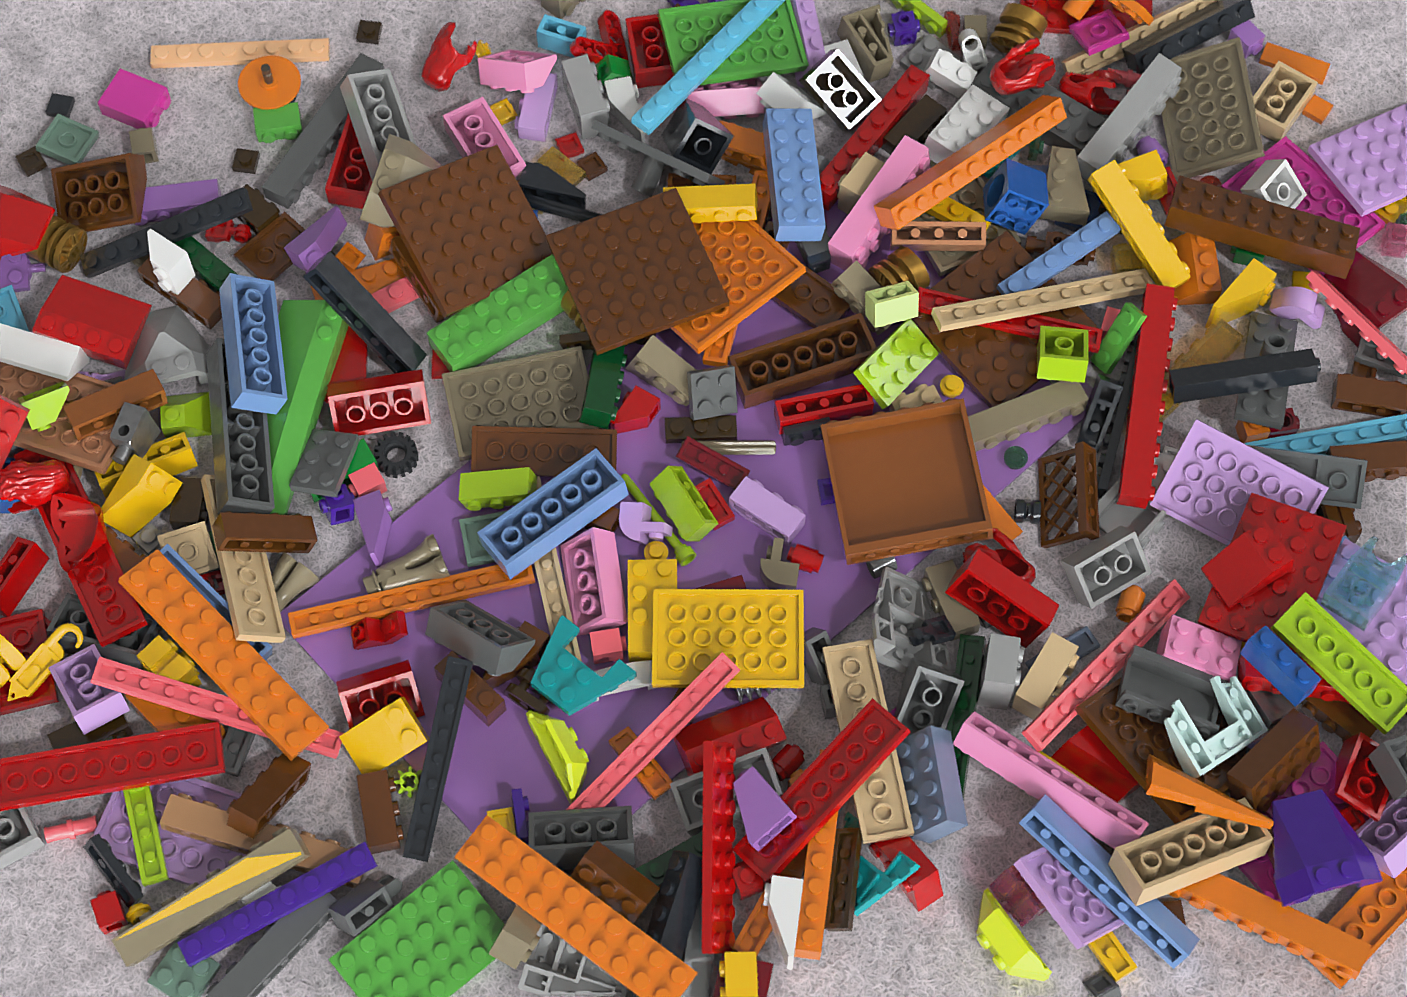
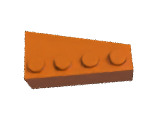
M125 695L132 708L156 732L215 722L138 697ZM220 724V725H221L222 740H223L224 737L226 736V732H225V730H224L222 724Z

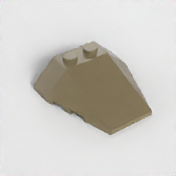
M389 134L359 220L382 228L395 227L378 195L380 190L442 165L411 141Z

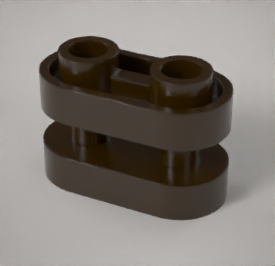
M523 667L516 675L520 682L519 685L510 683L504 690V693L510 700L527 712L533 711L547 716L550 710L546 704L548 702L553 703L531 686V680L536 670L532 667L528 669ZM527 689H530L540 697L537 699L528 693Z

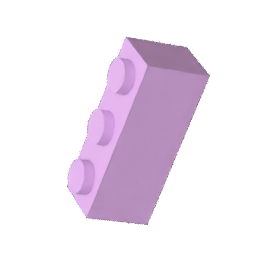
M549 73L543 86L534 88V92L525 93V96L520 98L519 111L521 113L515 119V129L518 130L519 138L546 141L558 88L557 74Z
M746 476L729 497L730 509L771 536L784 539V544L787 546L790 545L805 525L806 515L802 509L796 505L791 506L786 503L778 493H771L766 490L758 480H751Z

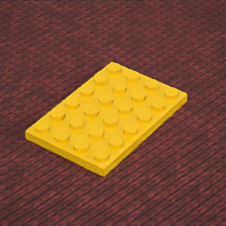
M653 589L652 688H687L722 652L740 669L724 688H804V590Z

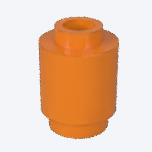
M1131 585L1121 591L1115 609L1117 612L1116 617L1119 620L1129 623L1142 610L1146 594L1142 591L1141 587Z

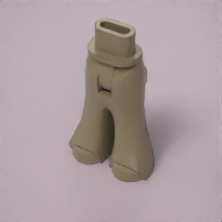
M431 534L409 553L380 566L375 571H371L372 575L362 579L367 593L372 594L428 580L449 577L450 574L434 534Z
M285 552L280 556L271 574L280 612L300 592L313 587L319 581V578L310 569L297 562Z

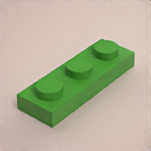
M1126 302L1101 341L1099 352L1094 353L1090 361L1105 374H1111L1147 315L1134 304Z

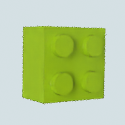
M1041 326L1037 346V378L1085 383L1089 361L1088 330Z

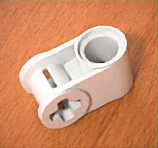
M973 29L963 30L958 37L963 54V62L971 65L973 70L984 68L988 64V60L977 32ZM969 38L975 39L973 44L965 45Z

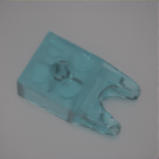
M1372 536L1349 558L1325 591L1321 605L1362 631L1367 629L1388 600L1407 564V555L1405 554L1393 563L1379 561L1374 554V549L1379 540L1376 536Z

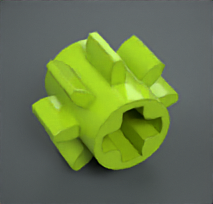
M409 766L408 772L405 773L399 770L400 780L394 781L395 784L402 787L398 793L403 794L405 791H408V797L412 798L413 792L418 790L419 776H421L422 770L413 773L412 766ZM407 777H416L414 779L415 787L408 786L406 788L407 781L405 779Z

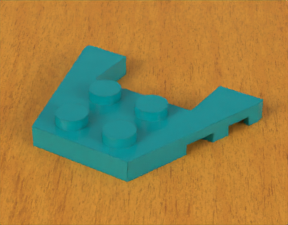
M562 615L531 680V686L570 716L595 702L598 697L608 691L616 690L622 683L635 679L637 672L619 659L603 677L595 673L565 649L579 634L580 629Z
M847 812L844 817V821H846L844 828H859L858 819L850 812ZM900 851L886 871L882 872L860 855L854 915L859 916L916 872L920 866Z

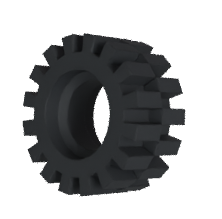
M391 432L392 437H388L385 434L383 435L384 440L379 439L377 441L378 446L375 445L374 457L381 473L385 472L387 477H390L392 474L393 478H398V474L405 477V472L412 473V467L416 468V461L419 460L414 440H411L409 435L404 437L402 432H399L398 436H396L395 432ZM400 448L405 451V457L401 461L391 462L387 458L389 451L392 449Z

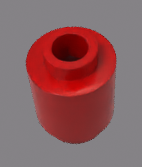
M797 543L796 547H790L786 560L790 561V563L800 564L799 570L812 574V571L819 572L824 554L819 553V550Z
M786 744L772 759L780 781H784L785 778L789 779L790 775L805 762L803 757L804 751L796 744Z

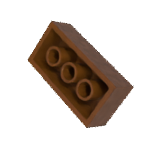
M1293 708L1227 773L1230 797L1235 800L1246 798L1253 810L1259 813L1266 812L1271 803L1278 796L1283 795L1288 786L1295 779H1299L1311 763H1315L1319 759L1321 750L1318 722Z

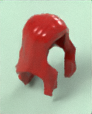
M449 21L441 28L431 45L430 52L422 68L421 77L423 81L438 92L448 90L455 72L468 65L476 53L477 42L475 40L471 46L467 45L463 54H459L452 46L450 37L455 30L456 22Z
M1037 37L1014 46L1002 60L993 66L989 78L997 93L1008 96L1014 95L1030 88H1043L1045 82L1051 80L1056 72L1053 57L1050 59V56L1043 53L1025 55V53L1040 45Z
M1096 70L1085 75L1066 72L1059 79L1058 90L1098 114L1111 115L1121 101L1109 98L1103 87L1116 88L1115 82H1111L1110 79L1120 81L1123 80V77L1117 72L1109 70Z
M22 459L15 460L5 469H0V499L8 501L20 500V502H15L11 508H8V511L12 514L37 509L51 501L53 494L66 493L70 487L69 472L66 466L54 459L41 463H28Z
M993 528V539L1006 549L992 550L987 545L977 542L965 548L963 563L979 549L1030 585L1036 578L1034 566L1025 560L1015 543L997 528Z

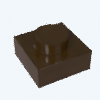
M360 20L356 41L379 45L383 28L382 22Z
M36 146L15 156L27 177L48 167L40 152L36 151Z
M237 148L232 165L233 172L256 174L260 158L259 151Z

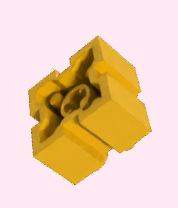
M158 635L136 655L147 672L195 687H199L202 684L198 677L200 672L194 667L196 664L184 650L179 653L177 651L178 647L169 638L165 641Z

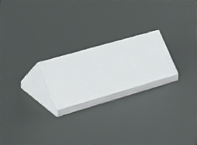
M0 323V362L64 381L70 380L90 362V358L80 346Z

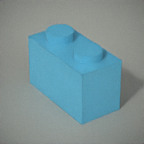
M544 14L536 31L538 47L572 58L575 56L570 51V44L579 36L587 38L585 26Z

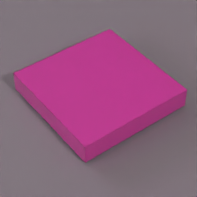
M1109 9L1069 25L1070 33L1089 56L1129 40V33Z

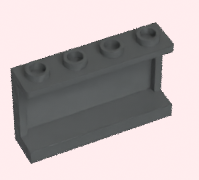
M1135 645L1125 658L1115 706L1165 725V718H1170L1174 711L1171 706L1172 703L1179 699L1203 740L1209 739L1219 731V725L1216 724L1219 703L1210 679L1215 676ZM1221 679V683H1228V681Z

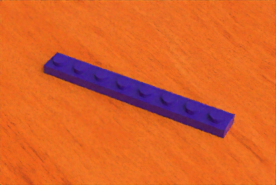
M363 842L177 943L188 966L192 967L378 865L367 843Z

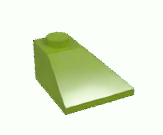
M64 381L17 398L20 405L30 409L26 419L32 430L37 429L40 432L52 427L50 423L56 422L70 391Z
M209 392L166 396L168 404L160 406L161 429L166 439L185 432L187 438L212 435Z

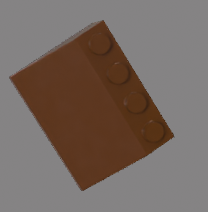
M126 153L51 169L57 216L65 220L66 223H72L88 233L141 222L147 183L144 155Z

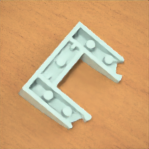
M1220 676L1210 679L1228 726L1205 741L1202 739L1179 699L1171 705L1174 709L1171 717L1164 720L1171 745L1184 773L1194 778L1208 772L1268 731L1236 676L1230 678V683H1221Z

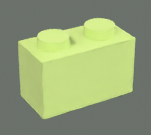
M909 281L865 292V316L875 328L918 317L919 293Z

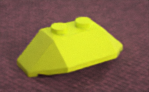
M528 711L526 712L527 722L571 805L579 797L586 778V763L589 762L588 756L583 748L578 749L575 743L578 741L574 729L572 727L568 728L563 720Z
M989 888L985 889L981 897L976 931L978 934L976 938L979 944L984 949L988 948L994 955L992 957L994 964L999 970L1002 971L1004 969L1008 975L1041 981L1047 980L1052 973L1014 924Z

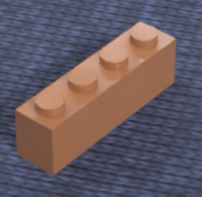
M911 221L899 230L890 228V250L895 251L901 246L908 247L912 251L984 250L986 246V222Z

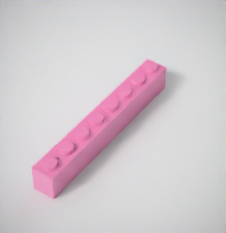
M975 711L963 723L953 743L963 753L975 758L985 767L990 768L1005 780L1024 790L1028 795L1040 800L1046 794L1081 828L1113 849L1141 838L1149 825L1148 822Z

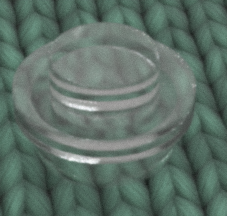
M222 241L215 246L213 254L225 264H228L235 259L233 254L237 251L233 244Z

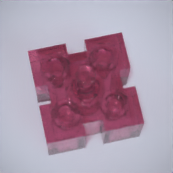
M1014 865L1005 869L989 885L1001 902H1007L1004 906L1005 910L1011 913L1021 927L1048 911Z

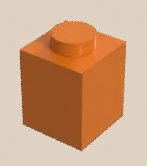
M1240 420L1237 421L1235 426L1239 440L1244 444L1267 439L1271 432L1269 427Z

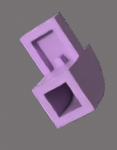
M1292 286L1274 290L1269 310L1280 318L1289 320L1299 318L1312 329L1321 328L1325 307L1316 301L1318 294L1314 291Z
M620 502V527L627 537L640 544L647 545L649 539L663 540V536L672 537L673 527L665 522H650L652 507L643 502Z

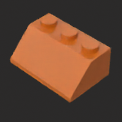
M1187 232L1169 240L1168 242H1172L1176 247V255L1180 261H1184L1189 267V275L1191 276L1185 283L1175 288L1174 297H1178L1177 305L1215 304L1222 293L1215 241Z

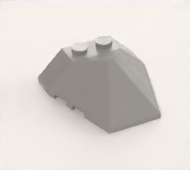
M178 305L149 313L128 367L125 370L124 381L137 376L139 373L154 369L161 384L198 376L200 385L208 383L206 353L210 347Z
M887 566L882 570L871 619L877 662L906 674L911 658L951 671L946 644L932 645L930 640H927L919 646H913L909 640L910 636L915 635L913 630L922 627L921 625L924 620L931 618L929 612L933 610L922 583Z
M541 924L536 934L541 938L525 963L518 985L519 989L540 996H626L627 988Z

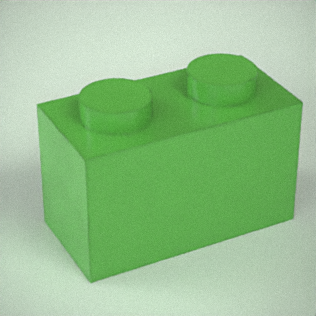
M298 102L288 103L283 107L271 110L253 108L255 131L259 143H272L275 140L281 139L294 140L303 132Z

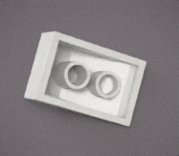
M775 72L770 75L756 93L762 98L760 103L766 108L812 109L813 119L827 114L819 103L801 87Z
M772 875L771 883H766L763 906H768L767 915L786 968L792 969L804 879Z

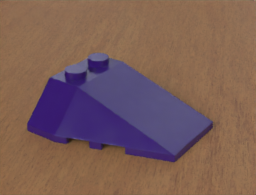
M1322 789L1272 802V820L1274 821L1272 826L1274 835V884L1283 907L1305 902L1312 895L1356 884L1357 888L1383 881L1374 855Z

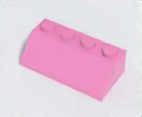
M760 78L699 85L687 97V99L702 105L714 117L724 116V119H735L737 115H746L748 118H754L764 113V105L760 103L762 98L756 94L762 87Z
M480 97L443 115L445 131L462 158L498 145L515 178L525 168L526 163L484 97Z
M592 527L560 545L570 612L573 623L580 629L577 636L588 635L589 632L618 628L628 623L615 533Z

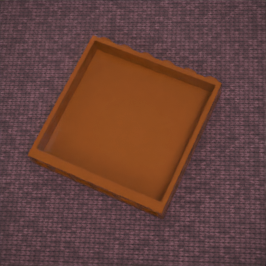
M951 398L936 404L925 403L920 407L914 408L903 407L897 411L887 413L882 411L865 417L854 416L844 421L832 420L821 425L847 565L993 539L992 523L964 398Z

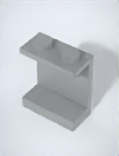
M1119 478L1098 501L1099 529L1107 534L1120 525L1136 532L1142 550H1144L1151 541L1149 539L1150 535L1153 532L1158 534L1164 527L1165 522L1163 520L1167 512L1162 510L1156 515L1147 507L1143 509L1117 504Z

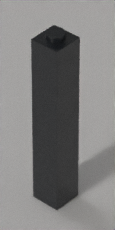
M1310 348L1169 370L1168 387L1175 404L1317 382V373L1321 371V363L1318 357L1315 358L1313 350Z

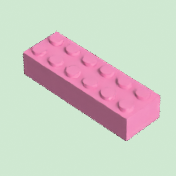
M906 135L903 137L828 242L832 264L846 270L857 260L865 268L870 254L878 250L882 237L890 233V228L880 225L874 205L931 168L928 147Z

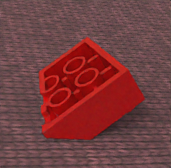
M1088 725L1068 739L1051 756V758L1117 803L1141 786Z

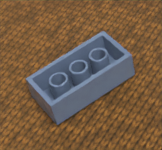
M929 725L906 737L897 746L896 751L914 829V835L909 837L914 840L932 843L968 826L952 735L949 730Z

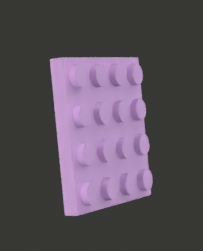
M1045 847L1019 858L1014 863L1020 875L1026 880L1037 898L1043 903L1077 950L1125 924Z

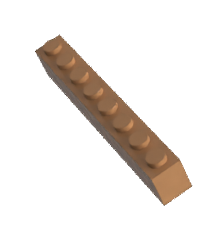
M178 793V795L170 794L160 820V826L163 830L244 855L251 853L250 848L261 841L267 843L274 838L272 834L283 827L290 828L283 824H276V826L267 824L252 839L227 825L229 816L227 811L217 808L216 804L209 801H203L202 803L193 801L191 796L183 793ZM301 831L299 835L311 856L290 869L307 873L350 849L341 847L340 843L335 840L326 839L322 841L315 839L316 836L312 833ZM363 874L345 883L344 886L355 888L361 883Z

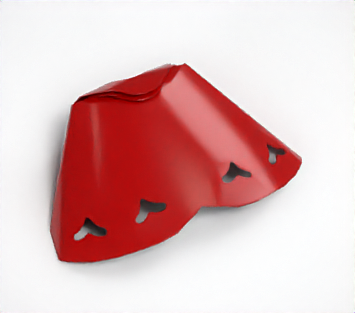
M53 494L50 513L53 530L60 538L57 554L62 569L68 573L106 543L107 530L104 523L103 510H101L100 505L74 494ZM58 500H60V502L64 504V506H62L60 510H58ZM59 519H61L62 521H66V523L64 524V528H61L62 523L59 521ZM66 546L69 549H71V551H69L67 555H65L67 552V550L65 549ZM69 561L74 562L72 567H70L71 564H68Z

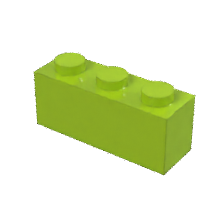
M667 466L649 483L654 491V496L662 503L666 510V515L674 522L678 528V534L685 541H700L719 524L682 466Z
M530 467L460 473L459 501L466 509L471 511H479L481 508L488 507L502 509L504 506H515L536 491L537 476Z

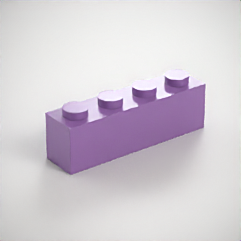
M210 179L146 187L141 222L135 223V225L142 226L149 222H161L220 197L221 189L218 180Z

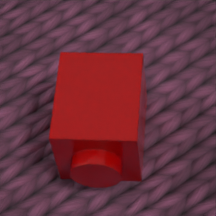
M110 890L103 891L97 894L96 898L90 900L99 929L104 935L129 924L121 898L115 890L112 892Z

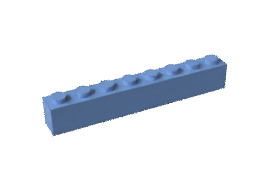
M1046 794L1026 813L1019 824L1173 969L1191 954L1200 939L1157 898L1135 906L1108 865L1111 855Z

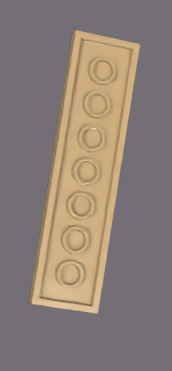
M204 474L201 484L212 529V525L218 517L215 475ZM212 529L235 639L239 641L283 643L286 636L266 552L217 551Z
M872 639L823 647L822 652L839 733L872 698L887 710ZM895 749L853 794L863 844L914 835L901 769Z

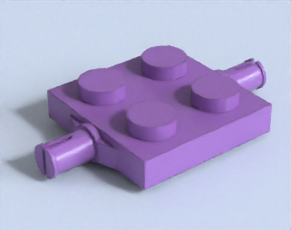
M27 253L16 256L11 254L2 256L0 260V289L12 285L15 292L30 291L32 273L46 272V264H31Z

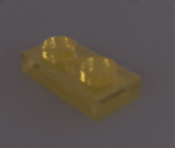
M554 146L537 160V163L548 166L575 187L586 177V172Z

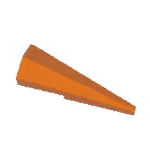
M1149 754L1145 777L1148 778L1147 795L1193 805L1194 812L1266 829L1272 828L1274 824L1272 819Z

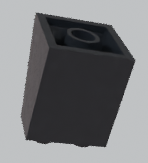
M687 98L677 107L662 133V137L673 157L709 174H712L734 137L707 109Z

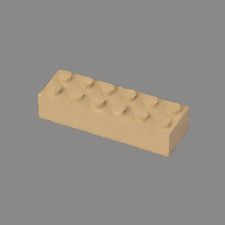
M1246 798L1237 800L1240 803L1252 808L1246 800ZM1201 814L1116 847L1108 865L1134 905L1138 906L1264 856L1274 838L1266 828Z

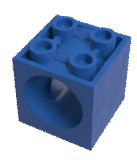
M1006 158L983 187L985 220L1025 235L1049 206L1046 173Z

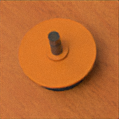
M270 55L254 59L243 68L238 78V89L244 101L253 108L264 110L277 109L288 103H294L301 87V76L298 68L290 60L280 56Z

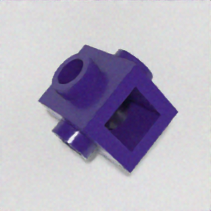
M899 11L891 14V21L887 23V31L889 37L892 36L894 47L916 43L917 32H920L919 19H915L913 11Z
M342 484L337 497L322 495V499L319 500V508L322 514H326L331 526L354 520V494L348 491L345 484Z

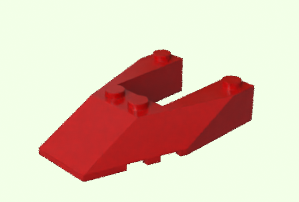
M0 185V260L2 256L8 254L16 256L38 249L55 209L16 190Z

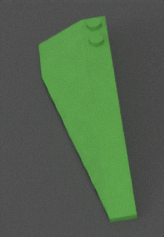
M283 300L278 315L288 400L276 415L267 413L275 505L270 514L287 515L294 495V491H291L289 484L312 430L316 427L327 394V385L331 380L349 326L325 300Z

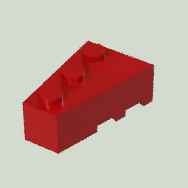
M909 836L870 843L868 846L870 852L876 859L880 858L885 870L900 851L920 866L916 872L899 884L918 912L943 896L938 869Z

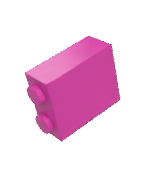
M120 68L97 103L102 115L139 129L156 127L162 112L169 108L171 98L167 87Z

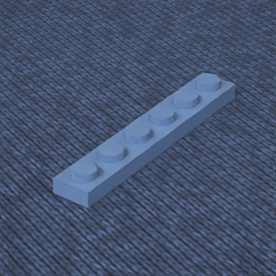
M1106 211L999 283L997 290L1001 295L1037 289L1118 234L1121 230L1120 226Z

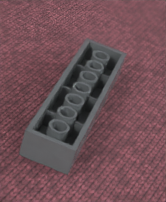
M216 338L206 356L217 515L220 512L228 511L233 513L254 512L256 514H270L275 505L267 413L231 408L224 339Z

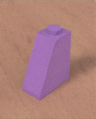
M753 766L750 769L743 770L737 776V780L733 784L748 842L759 851L796 819L797 816Z

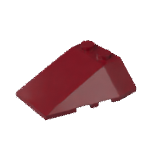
M1357 250L1346 279L1330 274L1323 275L1379 330L1407 311V279ZM1332 308L1341 324L1340 327L1343 333L1358 348L1359 341L1362 338L1358 333L1360 329L1355 324L1349 325L1342 318L1343 313L1338 308L1335 310Z

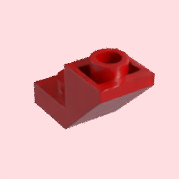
M398 610L382 620L365 617L351 626L353 647L356 650L393 644L408 635L405 612Z

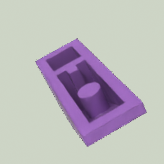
M335 205L284 247L295 266L307 272L316 260L332 250L348 225L338 206Z
M380 490L353 499L362 533L376 568L382 564L392 524L389 512L393 511L389 498H383Z

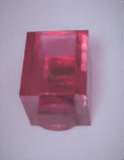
M1388 222L1382 234L1381 256L1404 259L1407 254V225Z

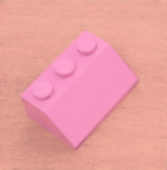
M508 49L479 57L480 84L488 85L490 89L505 88V91L521 90V93H532L534 88L544 85L557 60V55Z

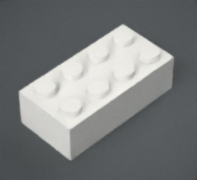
M972 84L928 135L924 146L929 148L930 160L937 164L1005 120L1010 108Z

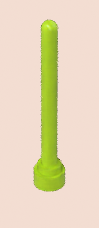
M622 474L621 477L626 483L627 490L637 502H643L652 507V522H665L630 476ZM673 531L672 537L664 536L674 548L675 559H677L681 566H686L695 559L697 555L691 546L682 544Z

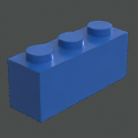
M1266 625L1248 639L1240 652L1295 707L1314 691L1321 680Z

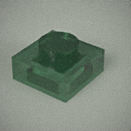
M1041 135L1030 142L1027 160L1036 161L1038 154L1043 153L1045 141L1040 140Z

